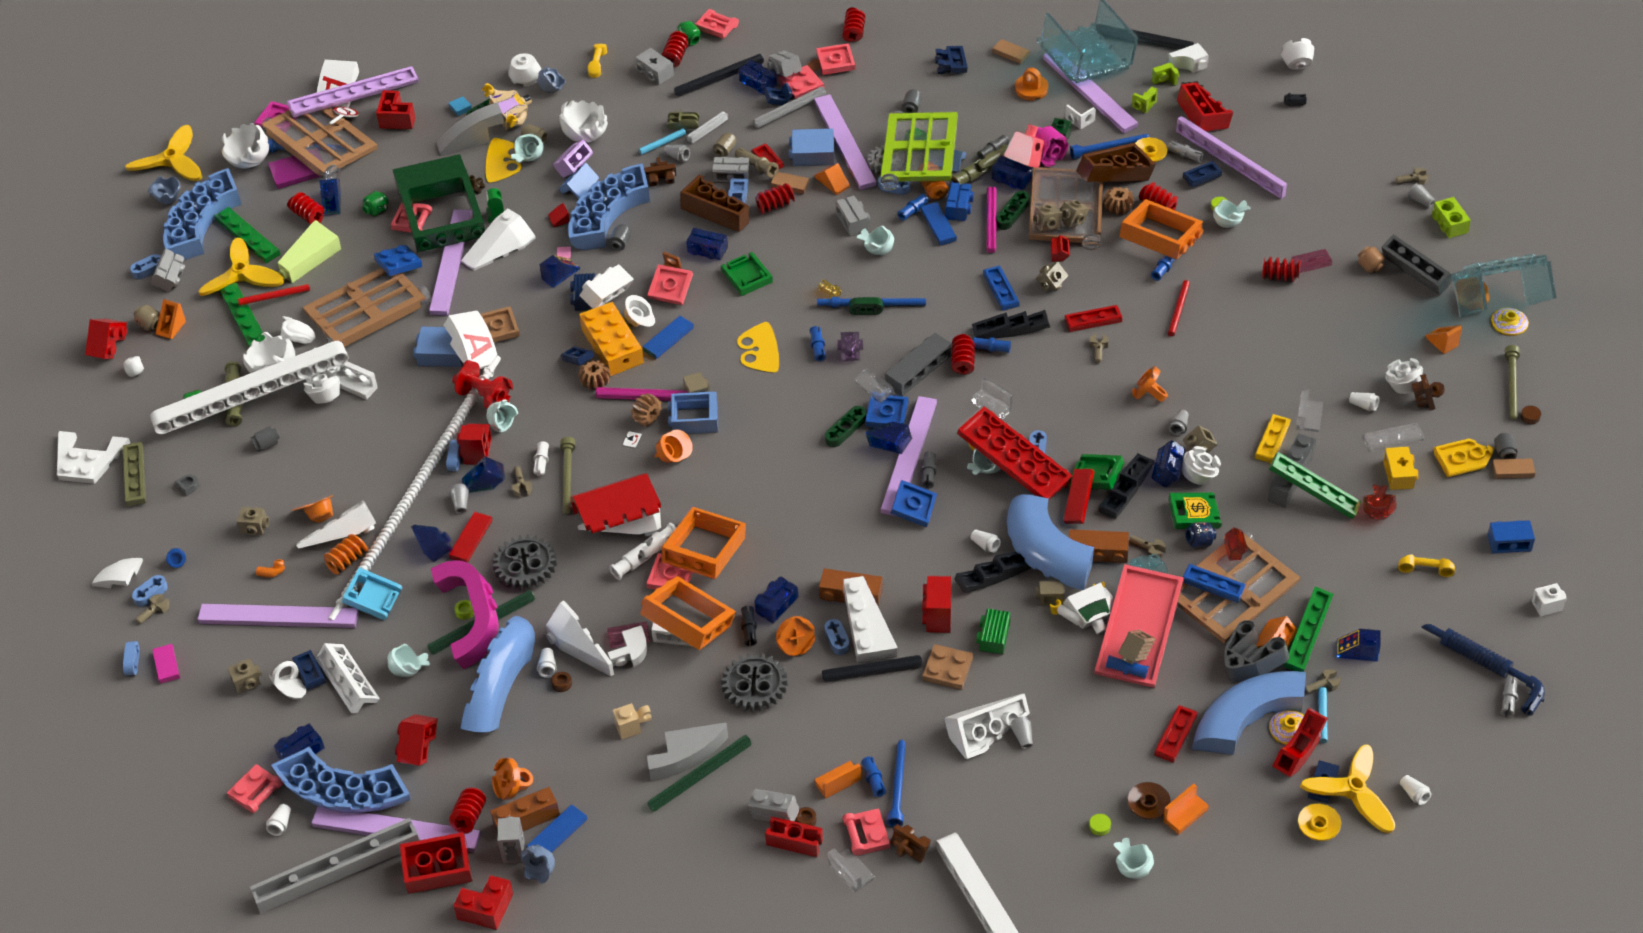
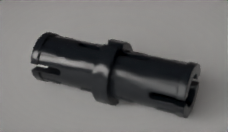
M747 606L741 608L743 620L741 629L744 631V644L746 646H749V641L751 646L757 644L755 631L757 629V622L754 621V608L752 606H749V611Z

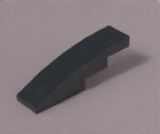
M1046 310L1027 315V312L1024 311L1009 317L1007 312L973 323L972 328L976 338L997 339L1050 328V323Z
M1137 453L1121 471L1119 480L1114 484L1113 489L1109 491V496L1099 506V512L1116 519L1145 480L1155 460Z
M1011 552L995 555L991 562L975 564L973 570L956 573L954 579L965 593L1002 582L1032 567L1025 562V558L1021 554Z

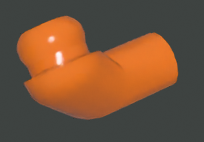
M277 559L273 562L274 566L270 568L258 566L256 576L268 578L277 576L285 570L284 561Z

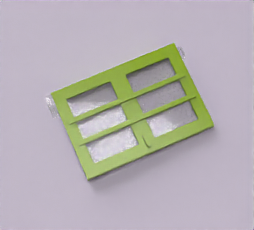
M899 110L889 113L881 171L882 188L894 190L898 187V182L951 181L958 113H903Z

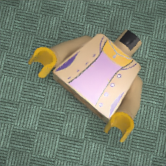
M485 84L481 90L485 91V97L490 96L489 105L498 102L503 115V127L508 130L513 128V126H522L527 118V105L532 103L531 97L528 94L520 97L515 90H495L492 85Z

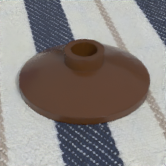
M1143 782L1135 785L1130 790L1127 800L1130 810L1136 816L1143 819L1162 817L1165 807L1171 802L1167 790L1153 782Z

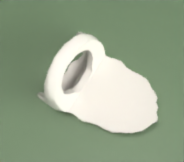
M282 316L286 320L282 323L280 334L282 340L289 339L293 342L307 344L316 338L315 332L308 325L290 317Z
M283 662L275 668L272 676L269 674L271 682L288 698L294 700L302 699L306 694V687L298 678L299 671L294 662ZM284 667H292L289 675L279 678V673Z

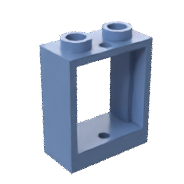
M717 392L671 394V402H668V412L671 413V416H668V426L672 427V431L681 430L686 434L718 432ZM709 408V418L678 420V409Z

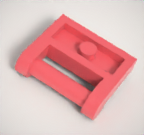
M708 9L695 25L702 32L724 39L733 28L738 26L739 19L729 18L715 13L712 9Z
M401 202L391 223V230L411 233ZM412 203L415 217L418 212H422L417 224L419 230H423L422 227L427 217L431 214L432 207L427 204Z
M256 764L227 794L236 803L251 813H255L259 809L258 806L276 788L279 789L284 783L278 776L272 775ZM268 783H270L259 795H257Z
M879 808L857 814L847 813L843 815L842 820L848 829L853 855L859 856L890 848V842ZM855 824H861L866 844L860 843Z

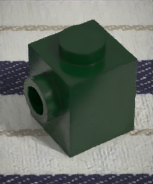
M1054 118L1051 126L1065 136L1068 142L1071 134V121Z

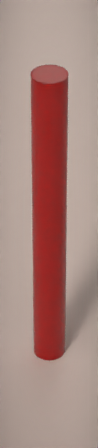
M1184 280L1168 330L1169 336L1175 335L1190 285L1188 280Z
M309 284L239 298L238 304L241 306L310 291Z

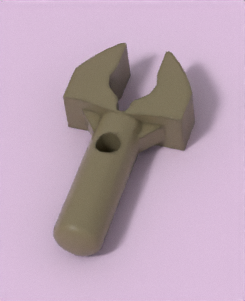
M1414 168L1413 174L1396 177L1395 182L1399 184L1417 181L1419 185H1424L1429 179V174L1426 175V169Z
M1096 333L1090 337V347H1095L1094 361L1096 363L1102 362V348H1108L1109 339L1105 334H1103L1100 343L1096 340Z
M516 466L513 471L517 483L512 485L513 494L521 498L520 490L523 487L526 490L527 496H529L532 492L531 482L524 481L521 468Z
M1134 535L1130 537V543L1148 550L1149 558L1160 559L1163 552L1166 553V546L1160 539L1150 543Z
M163 594L153 595L149 598L151 605L136 617L137 623L142 624L157 611L164 614L169 609L170 603L168 598L164 600Z
M1326 669L1322 671L1321 680L1305 686V693L1309 694L1320 687H1329L1331 691L1338 689L1341 677L1331 680L1330 678L1336 677L1337 671Z

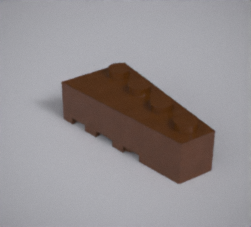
M1136 143L1084 154L1076 171L1086 182L1148 181L1156 164Z
M700 174L680 192V209L738 232L749 224V206L734 196H728L725 190L717 189L714 183L705 181L704 177Z

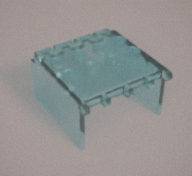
M1100 0L1096 21L1091 23L1090 27L1084 28L1079 26L1078 30L1070 32L1068 29L1063 30L1050 13H1046L1042 36L1037 38V43L1066 77L1075 83L1129 69V65L1133 64L1138 37L1105 0Z
M1528 254L1518 258L1516 256L1500 261L1497 259L1482 264L1479 262L1464 266V270L1450 275L1451 281L1454 282L1459 316L1464 317L1488 310L1482 276L1520 270L1527 306L1557 298L1551 262L1547 261L1546 255L1535 256V254Z

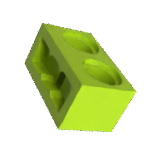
M1454 197L1434 202L1432 217L1437 221L1441 230L1445 232L1448 238L1469 232L1471 219Z

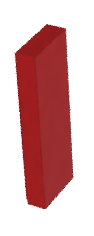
M1117 305L1064 315L1069 332L1122 322L1123 318Z
M1074 469L1063 519L1065 524H1084L1094 477L1093 469Z
M478 512L473 513L449 553L450 559L469 562L492 523V516Z
M1178 705L1155 750L1154 756L1172 763L1175 762L1198 717L1197 711Z

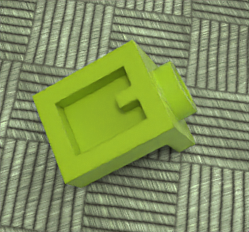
M1171 62L1152 68L1151 81L1154 85L1168 80L1173 85H1177L1179 71Z
M1151 87L1143 95L1134 93L1132 95V107L1147 113L1157 102L1158 89Z

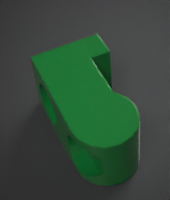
M491 188L486 192L488 223H492L495 218L504 212L501 191L497 188Z

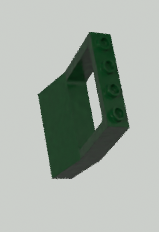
M460 154L392 169L417 253L479 239L485 232L484 221ZM458 192L465 193L473 219L432 229L419 230L412 203Z

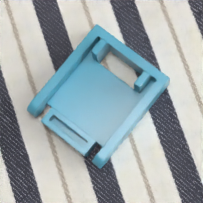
M359 567L342 598V603L386 620L402 590V586ZM357 582L364 584L359 595L358 592L353 590Z

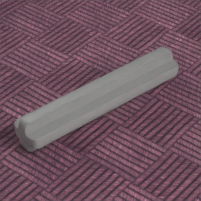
M724 111L720 112L686 136L687 141L693 144L727 121L728 115Z

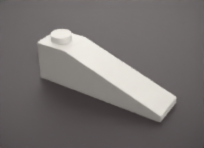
M506 209L495 218L463 257L461 263L475 271L493 263L495 258L508 256L509 252L515 249L518 251L524 249L536 237L520 215L510 209Z
M362 500L343 512L339 519L336 518L329 521L323 526V529L314 531L299 541L296 546L299 549L348 537L349 534L356 535L361 532L366 534L375 528L373 525L376 524V521Z
M642 513L643 518L631 522H627L624 519V524L612 528L605 525L606 530L601 532L645 533V536H650L661 528L660 513L647 517L645 513ZM583 523L578 525V530H586Z
M564 600L560 602L546 624L548 632L546 637L549 642L608 676H613L614 671L611 660L598 643H593L588 629L581 628L577 621L579 617Z
M1022 693L956 713L944 718L950 740L964 758L969 759L986 752L991 744L1000 740L1003 737L1002 735L1011 728L1012 720L1022 716L1026 717L1030 712L1025 694Z

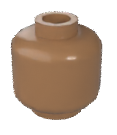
M1367 246L1358 254V263L1367 273L1374 271L1378 273L1385 266L1383 264L1385 257L1376 247L1369 248Z

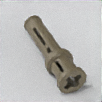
M741 147L735 151L736 158H749V164L753 165L758 172H764L771 178L778 173L779 167L777 163L769 162L767 158H760Z

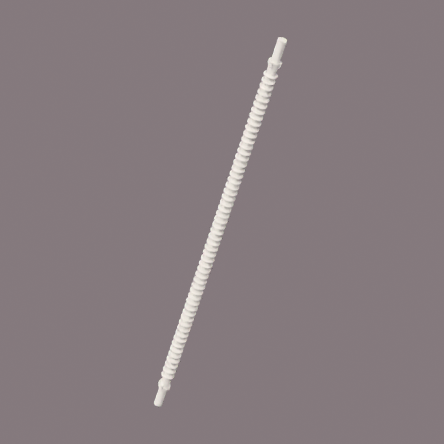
M496 355L489 366L484 368L483 375H480L479 378L484 380L492 377L501 358ZM472 387V390L469 391L467 398L462 402L455 417L450 421V425L447 426L435 448H433V452L427 457L428 460L422 465L423 468L415 476V480L410 484V488L405 492V496L402 497V500L399 502L400 504L394 509L392 516L389 517L387 524L384 525V528L379 533V537L373 542L374 545L368 550V553L363 558V562L360 563L357 569L360 567L367 571L371 570V566L374 565V562L377 560L376 558L379 557L382 549H384V545L390 540L392 533L395 532L397 525L400 524L403 516H405V512L408 511L410 504L415 500V496L421 491L420 488L426 483L438 460L441 459L451 440H453L455 433L460 429V425L463 424L470 410H472V406L475 405V402L480 397L477 389ZM357 582L353 589L354 591L358 590L357 587H360V582ZM347 583V587L341 593L342 597L337 599L336 606L328 619L334 620L341 608L347 607L346 604L342 603V598L350 583Z

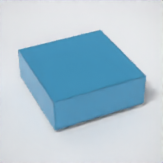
M463 96L449 102V108L457 116L466 113L472 108L471 104Z

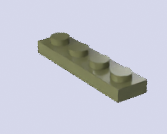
M142 442L123 445L126 505L146 503L143 444Z

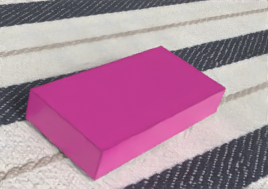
M168 644L152 649L160 684L179 679L180 674L173 645Z

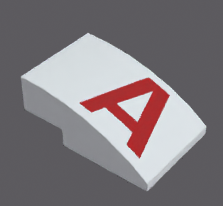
M325 60L320 73L317 92L356 82L359 74L357 62ZM347 102L330 108L334 109V107L339 106L349 108L351 102Z
M472 311L448 316L443 326L452 337L450 345L463 364L466 360L477 362L480 369L488 367L497 353L491 334L480 313Z

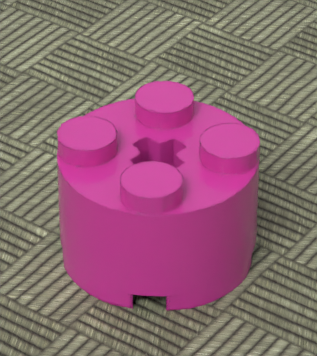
M1052 126L1038 127L1035 137L1044 141L1040 162L1046 167H1051L1055 165L1054 162L1056 160H1061L1065 156L1069 144L1066 141L1067 138Z

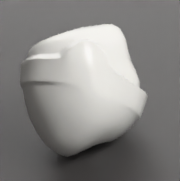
M138 356L130 357L123 363L124 370L129 377L139 375L144 370L141 359Z

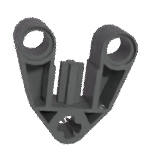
M1250 620L1241 621L1225 646L1224 663L1229 679L1234 682L1244 681L1266 674L1287 662L1289 653L1285 640L1281 637H1274L1258 649L1256 644L1259 641L1254 622Z

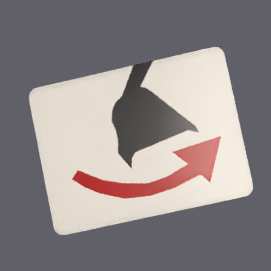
M629 431L623 445L636 448L642 434Z

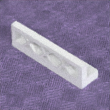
M348 361L343 365L330 369L334 370L340 378L341 389L367 400L378 388L373 372Z
M324 643L315 659L351 713H358L364 703H377L380 698L344 644Z

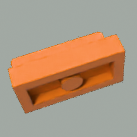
M1287 616L1270 619L1258 636L1259 641L1256 646L1259 649L1270 639L1281 637L1285 640L1288 648L1298 629Z
M848 761L814 779L815 785L826 799L862 780L861 766L859 764L853 765L851 761Z
M1192 784L1165 807L1163 822L1178 835L1208 811L1209 805L1196 795L1197 786L1195 784Z

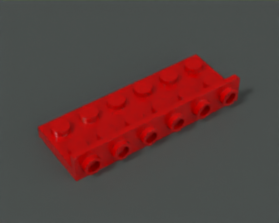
M985 406L957 431L961 438L1035 496L1049 498L1050 500L1063 487L1067 488L1073 475L1068 470L1061 467L1051 457L1043 453L1037 446L1029 442L1022 434L1011 428L1008 423L1001 420Z

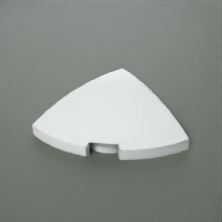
M123 559L104 568L95 577L92 586L111 588L113 584L128 586L132 575H137L143 559Z

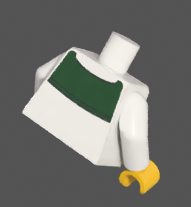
M1105 582L1096 585L1094 583L1092 587L1067 597L1063 602L1064 605L1057 599L1056 606L1050 604V610L1052 614H1060L1075 625H1079L1082 629L1092 625L1096 634L1099 635L1106 631L1107 627L1103 620L1107 619L1111 614L1113 595L1105 588Z

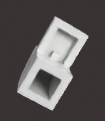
M641 625L622 631L625 647L608 652V657L613 666H622L631 660L633 667H635L644 660L647 653V644Z

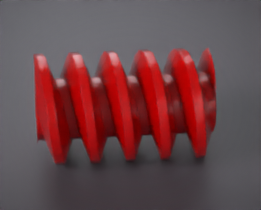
M854 7L846 10L842 38L845 41L856 42L862 39L866 19L863 11Z
M674 31L670 34L661 54L673 63V68L680 65L688 47V37L680 31Z
M1155 182L1145 185L1138 196L1141 201L1147 199L1172 210L1176 209L1178 201L1177 196L1172 197L1171 192L1167 193L1166 189L1161 190V186H1156Z
M784 183L783 186L779 185L776 188H770V191L758 192L755 197L761 214H764V208L771 212L770 206L776 210L777 204L781 208L784 207V201L787 205H790V199L795 202L793 191L788 183Z
M299 192L288 200V209L310 225L315 220L319 223L322 222L324 207L305 193Z
M1269 256L1267 261H1265L1264 257L1262 278L1265 279L1267 274H1269L1270 280L1276 275L1277 281L1283 276L1285 282H1287L1289 277H1291L1292 282H1295L1296 278L1299 279L1301 260H1298L1295 265L1293 259L1287 264L1286 258L1280 263L1279 257L1274 262L1272 257Z
M959 334L952 339L951 368L955 373L963 375L972 373L975 363V343L967 334Z
M470 787L461 792L449 817L451 827L458 833L464 832V834H469L472 832L486 803V796L481 790Z

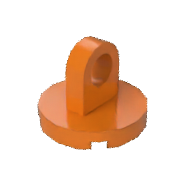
M1033 67L1027 68L1023 76L1019 77L1015 82V92L1024 100L1035 101L1036 98L1042 99L1048 93V81Z
M1156 366L1148 369L1137 381L1138 388H1133L1131 395L1138 400L1148 392L1154 398L1163 402L1168 397V394L1155 382L1161 371Z
M793 616L786 619L776 632L778 647L789 656L805 654L815 641L814 626L810 621L801 616Z
M501 758L494 766L493 771H496L495 776H492V786L495 795L501 798V800L513 799L518 790H526L533 782V776L530 771L525 768H519L513 758ZM520 776H522L526 782H522L520 780Z

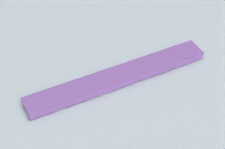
M1058 49L1043 55L1044 61L1120 131L1126 133L1138 127V122Z
M410 66L287 101V106L294 118L382 93L383 90H393L418 83L419 79L413 67Z
M831 95L814 98V103L827 128L834 130V141L859 189L863 190L876 186V180Z
M1181 116L1177 119L1176 132L1278 198L1282 199L1285 197L1286 182Z
M453 210L450 224L470 220L472 216L471 210ZM465 242L445 246L430 305V315L448 316Z
M918 396L881 507L882 514L893 515L890 512L900 481L903 480L909 483L912 481L937 405V399Z
M202 604L198 622L199 624L356 628L359 611L356 608H341L336 618L331 620L328 617L335 607Z
M317 807L312 820V826L368 836L405 819L364 812H340ZM411 820L420 840L458 833L451 826ZM472 830L469 834H465L468 852L476 851L481 835L479 830Z

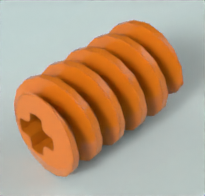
M928 163L927 171L939 170L932 163ZM922 165L918 169V171H923L924 165ZM920 181L930 199L938 200L944 198L949 192L945 181Z
M349 534L347 539H343L335 548L330 549V553L324 554V561L332 573L339 575L338 568L344 571L345 567L343 564L350 566L349 559L354 562L357 561L355 554L359 557L363 556L361 549L364 552H368V547L358 536Z

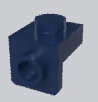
M784 83L781 90L766 87L764 95L768 103L784 105L791 99L792 90L789 83Z

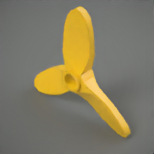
M189 125L180 127L170 139L166 150L158 155L130 162L125 166L126 170L136 171L157 166L172 167L177 174L185 179L200 181L202 179L200 168L195 162L184 155L192 141L193 132Z
M235 238L230 247L232 266L225 273L202 286L198 292L200 296H205L238 281H246L250 284L264 287H278L284 283V280L280 273L258 265H249V252L245 241L241 238Z
M1362 745L1354 755L1348 777L1308 778L1300 784V788L1307 792L1321 795L1345 796L1351 799L1357 810L1366 820L1381 832L1392 833L1395 828L1393 817L1376 794L1366 787L1365 782L1370 775L1373 763V752L1369 745Z

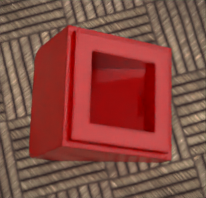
M561 203L548 214L553 227L570 222L569 213L564 203Z

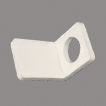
M1065 106V118L1080 130L1095 121L1096 109L1094 107L1080 114L1071 106ZM1091 114L1090 119L1085 121L1086 117Z

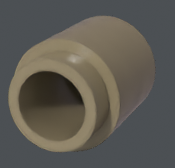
M527 124L521 130V136L534 134L541 139L543 144H545L548 137L544 129Z
M729 132L722 134L713 145L715 154L719 157H727L736 145V137Z

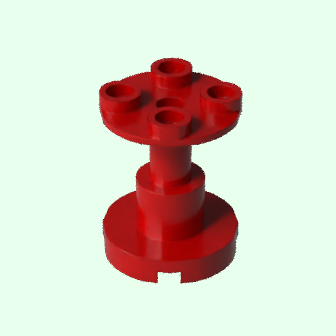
M466 360L459 373L453 376L452 383L455 384V392L458 395L464 396L472 390V387L477 389L478 394L484 397L483 405L485 409H488L492 403L500 402L503 399L509 402L511 398L508 394L510 389L513 390L512 381L504 376H499L493 381L488 378L480 379V366L475 361Z

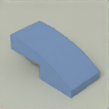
M731 178L728 196H734L746 204L748 179Z

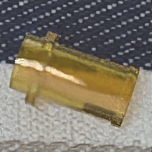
M825 279L821 280L823 283L820 282L818 285V289L828 294L831 299L841 295L840 287L827 282Z

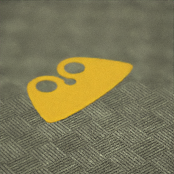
M493 138L491 140L485 166L488 183L505 179L521 170V164L516 162V160L503 161L504 158L511 159L508 151L514 148L513 142L500 138ZM515 163L518 167L516 170L510 171L507 169V165Z
M768 322L758 324L739 336L737 343L741 348H759L758 351H746L741 355L740 360L743 365L766 372L778 371L779 352L773 329ZM749 337L753 340V343L745 346L741 343L743 338ZM753 354L756 356V360L751 363L746 362L745 356Z

